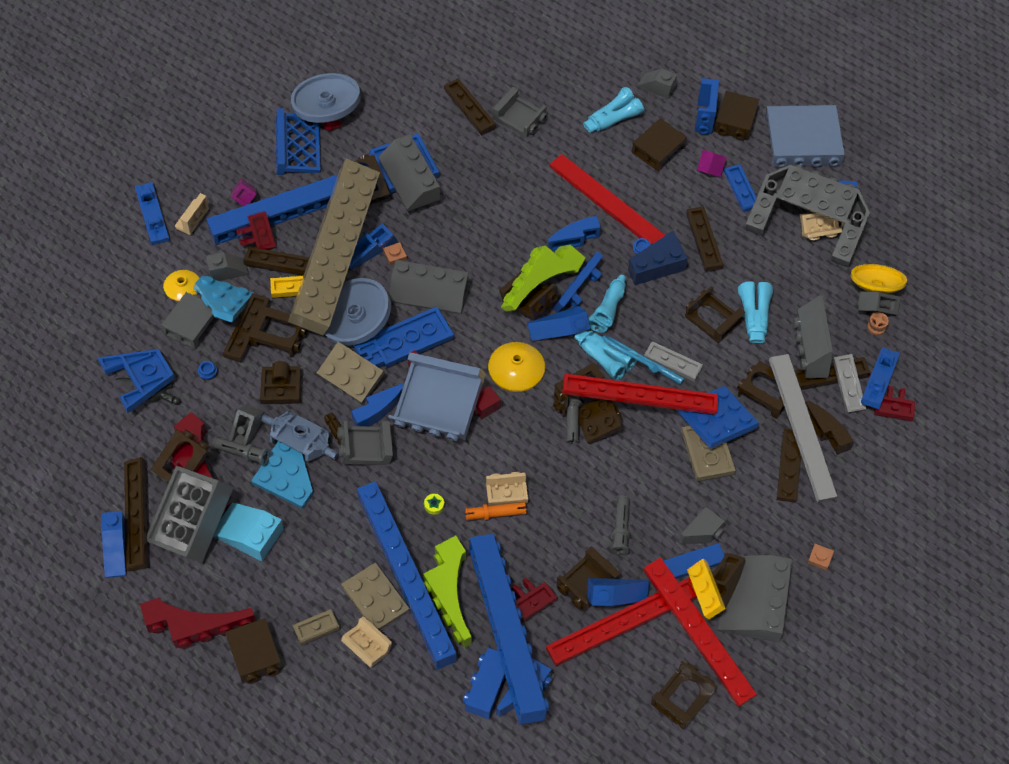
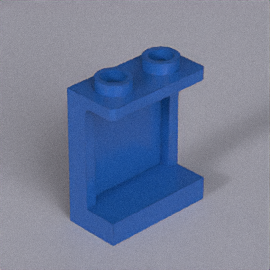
M701 79L697 105L706 106L707 109L698 108L694 132L712 134L719 80Z

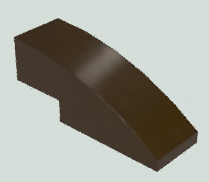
M806 401L805 404L815 433L820 441L828 439L837 455L851 450L854 440L843 425L817 404Z
M726 553L712 573L725 608L735 591L745 563V557ZM724 610L721 611L720 613H718V614L715 615V616H719V617H720V616L722 615V613L724 612Z

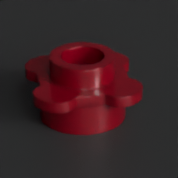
M338 120L322 122L328 131H334L341 126V121Z

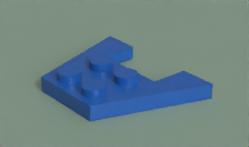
M159 349L98 358L99 364L106 375L124 368L136 390L119 396L127 413L175 379L172 370Z

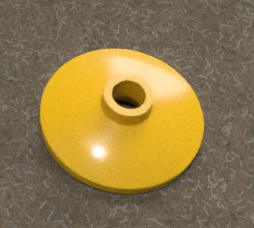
M190 270L175 271L165 279L164 291L169 298L180 301L186 292L197 295L198 293L194 290V286L199 277Z

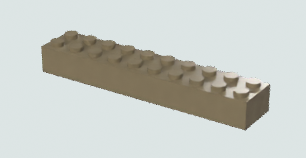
M347 158L345 159L339 170L288 322L320 335H324L328 330L380 172Z

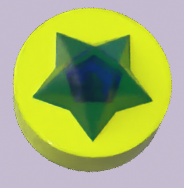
M438 494L428 495L424 501L425 510L433 515L441 513L444 509V499Z

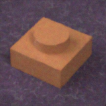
M400 242L383 248L389 265L395 264L396 260H407Z
M815 544L808 564L827 571L834 551Z

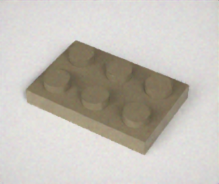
M337 342L317 371V374L364 404L366 397L370 396L385 372L340 342Z
M691 426L682 427L681 432L696 481L735 474L734 464L726 442L710 449Z
M376 562L341 584L362 616L372 622L379 631L410 612L409 607Z

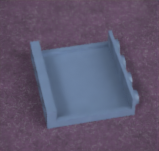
M836 105L767 106L765 122H768L773 155L772 166L800 165L818 167L821 165H842L845 154Z
M410 352L407 359L411 362L410 369L394 416L389 415L388 418L397 427L405 428L406 425L417 432L426 430L433 436L440 437V434L453 441H458V439L465 440L486 374L480 368Z

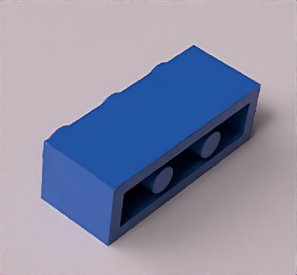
M487 648L486 653L481 654L478 666H480L478 673L474 672L470 682L473 685L471 691H466L463 699L465 711L489 719L505 680L499 652L491 648Z

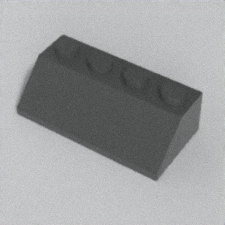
M411 134L395 139L381 153L378 159L406 211L440 200V186Z
M396 260L391 276L389 297L392 303L426 309L438 307L439 311L461 314L468 288L469 272Z
M818 296L799 308L797 317L793 318V327L797 328L796 342H799L798 355L802 356L800 367L801 370H804L805 378H828L833 355L823 296Z

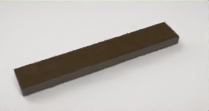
M142 457L124 462L126 570L129 572L148 567L145 459Z

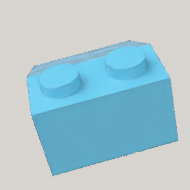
M232 502L219 521L213 537L263 561L284 529L282 519L264 510Z

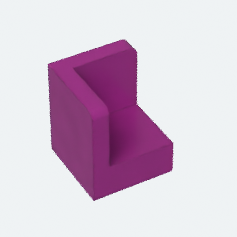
M703 150L697 171L721 177L727 157Z
M242 178L231 191V198L242 206L249 204L256 196V188Z

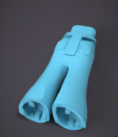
M624 87L615 99L589 116L583 125L589 133L599 132L600 130L610 128L619 121L644 113V107L639 99H634L632 91L628 87Z
M619 275L617 279L611 282L601 305L588 317L591 330L604 333L613 324L617 303L625 293L626 277L624 275Z
M744 282L738 286L737 290L745 311L747 335L750 337V343H764L765 336L767 335L769 304L773 295V286L767 282L758 283L756 290L758 310H756L755 283Z
M585 330L577 333L574 337L586 354L594 358L613 380L619 381L624 376L625 371L628 373L637 362L636 359L605 342L600 335L593 331ZM629 350V352L638 356L636 352Z

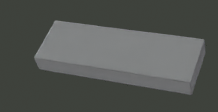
M653 341L644 354V357L694 382L703 368V364Z
M848 354L834 357L832 360L846 413L865 410L866 405L861 403L863 394L853 355Z

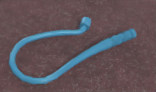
M602 336L605 342L647 365L653 373L658 371L679 385L683 382V377H680L664 366L637 353V356L629 352V350H634L609 336Z

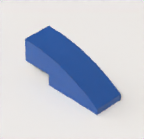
M598 217L585 218L565 226L548 239L547 247L552 251H556L557 248L565 245L580 247L584 246V240L598 238L600 236Z
M383 223L370 234L366 232L358 239L349 265L350 269L364 264L382 253L384 247L393 245L397 241Z
M399 384L366 397L367 405L351 411L355 426L370 427L390 413L399 402L403 385Z

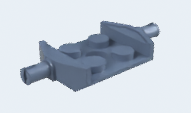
M285 412L275 419L266 414L261 417V422L271 426L269 442L272 443L276 439L306 455L305 461L308 462L322 455H327L334 460L338 457L339 452L329 448V431L293 412ZM295 431H304L305 433L299 434Z

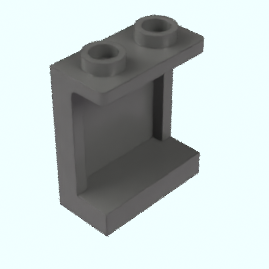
M512 87L493 108V120L527 138L530 134L536 132L540 123L546 121L548 116L547 106L543 105L539 109L518 97L519 90Z
M186 292L161 324L165 336L196 350L200 345L199 337L213 318H219L214 317L211 313V307H207L198 295Z
M343 421L341 427H338L337 438L341 440L339 456H342V464L388 465L393 456L390 421H382L380 427L348 426L347 421Z

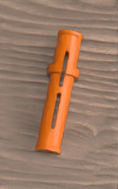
M525 502L493 506L484 504L483 507L465 508V514H469L466 515V521L482 518L489 520L491 517L525 515L526 508H518H524L526 505Z

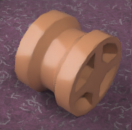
M880 312L873 313L867 325L868 331L873 335L883 334L889 322L888 317Z

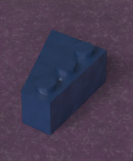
M674 230L629 259L628 273L634 285L686 270L688 258Z

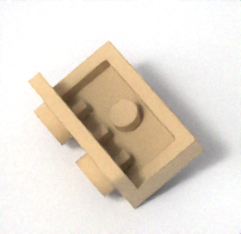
M815 212L800 215L802 235L809 238V240L820 239V236L823 235L835 237L837 233L842 232V228H839L837 220Z
M512 472L510 474L486 476L488 506L520 502L528 503L526 473Z
M364 616L359 619L357 626L343 635L341 640L370 668L388 655L392 645L389 638L382 634Z

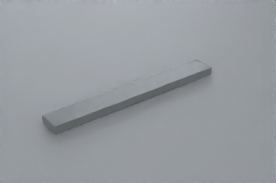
M789 354L771 357L769 362L816 500L821 502L835 499L837 494Z

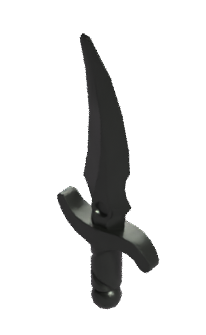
M130 378L115 379L116 381L134 386ZM167 384L156 392L154 396L147 399L151 403L161 399L175 405L180 403L178 397L166 392L168 389L173 388L171 384Z

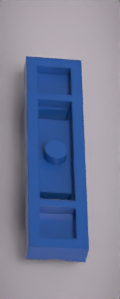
M149 182L135 186L151 245L170 241L153 183Z
M597 251L553 306L552 309L558 313L567 303L573 307L578 306L582 298L575 293L586 278L595 282L602 274L595 268L603 257L601 253Z
M881 348L863 394L862 404L876 409L880 408L899 359V352Z

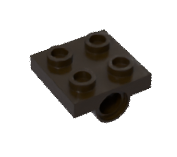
M276 361L272 364V367H262L261 404L300 403V366H290L287 362Z
M596 399L579 408L578 420L588 444L599 441L624 428L621 422V413L614 404V401Z

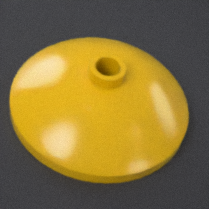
M864 264L854 267L851 271V279L854 283L867 292L890 294L900 291L907 284V278L902 272L888 266Z
M510 342L498 347L492 353L488 363L490 377L499 387L512 392H522L532 389L542 380L545 373V361L535 347L523 342Z

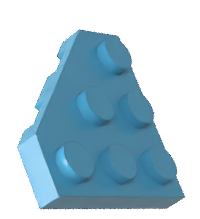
M201 276L194 286L196 293L202 295L201 299L205 305L211 307V313L214 317L233 322L246 307L251 294H254V292L248 291L246 288H239L228 282L215 280L210 276Z
M278 441L271 451L269 462L265 466L262 465L251 483L303 509L313 495L303 455Z

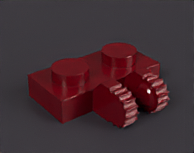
M265 211L248 215L247 218L250 226L236 230L238 235L252 231L253 237L240 240V245L255 242L256 248L260 249L276 247Z
M888 386L887 395L884 396L880 408L874 409V415L913 421L915 401L904 399L905 388H900L898 398L892 397L893 386Z
M523 579V585L529 591L527 594H524L517 584L512 586V590L518 597L515 606L516 609H520L523 622L557 601L556 595L546 582L535 588L529 579Z

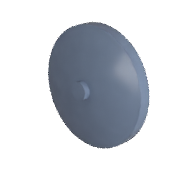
M327 73L313 76L300 83L292 92L291 105L294 113L303 120L318 123L330 122L350 114L358 106L361 94L357 82L351 77L343 74Z
M367 278L352 279L344 282L325 336L333 343L337 344V342H340L344 346L357 345L374 337L384 327L391 312V300L384 287L377 281Z

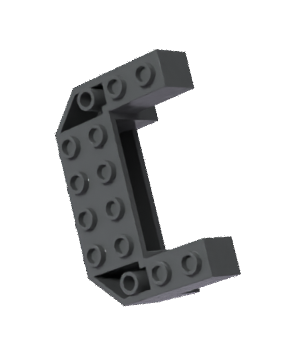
M788 165L767 174L746 222V230L763 236L774 208H780L782 201L791 203L842 222V233L831 261L849 267L870 214L860 190L856 189V186L852 184H842L836 178L829 177L828 179L823 177L819 172L806 171L800 165Z

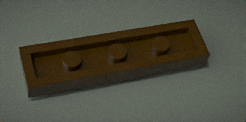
M459 78L444 85L445 92L481 135L496 128V123Z
M705 207L687 209L686 215L705 272L723 269V262Z
M248 247L243 261L244 265L304 275L310 257Z
M251 294L223 351V357L242 362L250 345L248 336L262 307L269 306L270 298Z
M865 357L854 359L858 378L869 377L871 372ZM833 363L830 365L828 378H805L804 370H794L801 390L838 383Z
M784 429L782 435L776 500L796 503L801 453L793 430Z

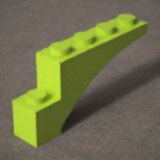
M572 245L560 246L555 253L547 246L534 248L530 253V259L523 265L520 276L514 280L511 291L504 297V303L501 308L506 312L516 310L527 294L541 282L559 273H577L585 257Z
M454 536L435 546V555L433 557L438 566L423 574V583L427 592L433 596L432 602L437 610L441 609L444 614L442 618L446 626H451L454 630L452 632L454 639L458 644L461 642L465 648L472 644V636L460 612L457 584L462 562L466 560V550L457 536Z

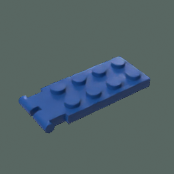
M434 307L380 330L371 339L353 345L358 355L364 357V359L378 368L383 365L387 368L408 359V354L414 350L420 354L454 339V334L438 307Z

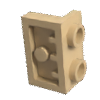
M200 193L191 202L176 223L175 229L189 235L192 234L209 210L206 195Z

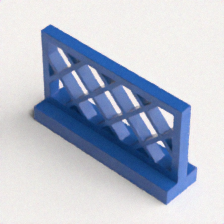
M277 108L276 175H284V172L320 173L318 122H315L310 127L305 123L306 120L301 119L295 113H284V109ZM287 119H294L297 123L292 126L287 122ZM301 125L306 130L301 133L296 128ZM294 132L297 137L291 139L288 134ZM309 132L315 136L311 141L305 137ZM302 139L307 144L301 147L296 142ZM293 145L298 150L292 153L288 148ZM310 146H311L314 150H316V151H315L314 153H312V154H310V153H308V152L306 151V149H307L308 147H310ZM303 153L307 158L301 161L297 155ZM293 159L298 165L288 166V162ZM311 160L316 164V167H309L306 163Z

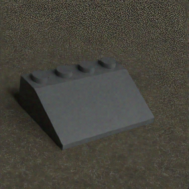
M176 466L147 533V542L202 563L233 487L216 479Z
M774 555L741 556L745 557L744 567L735 591L726 609L719 617L717 631L779 643L783 633L792 559Z

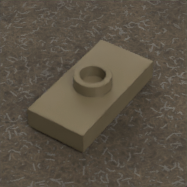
M330 609L294 624L293 629L300 645H303L339 630V625Z

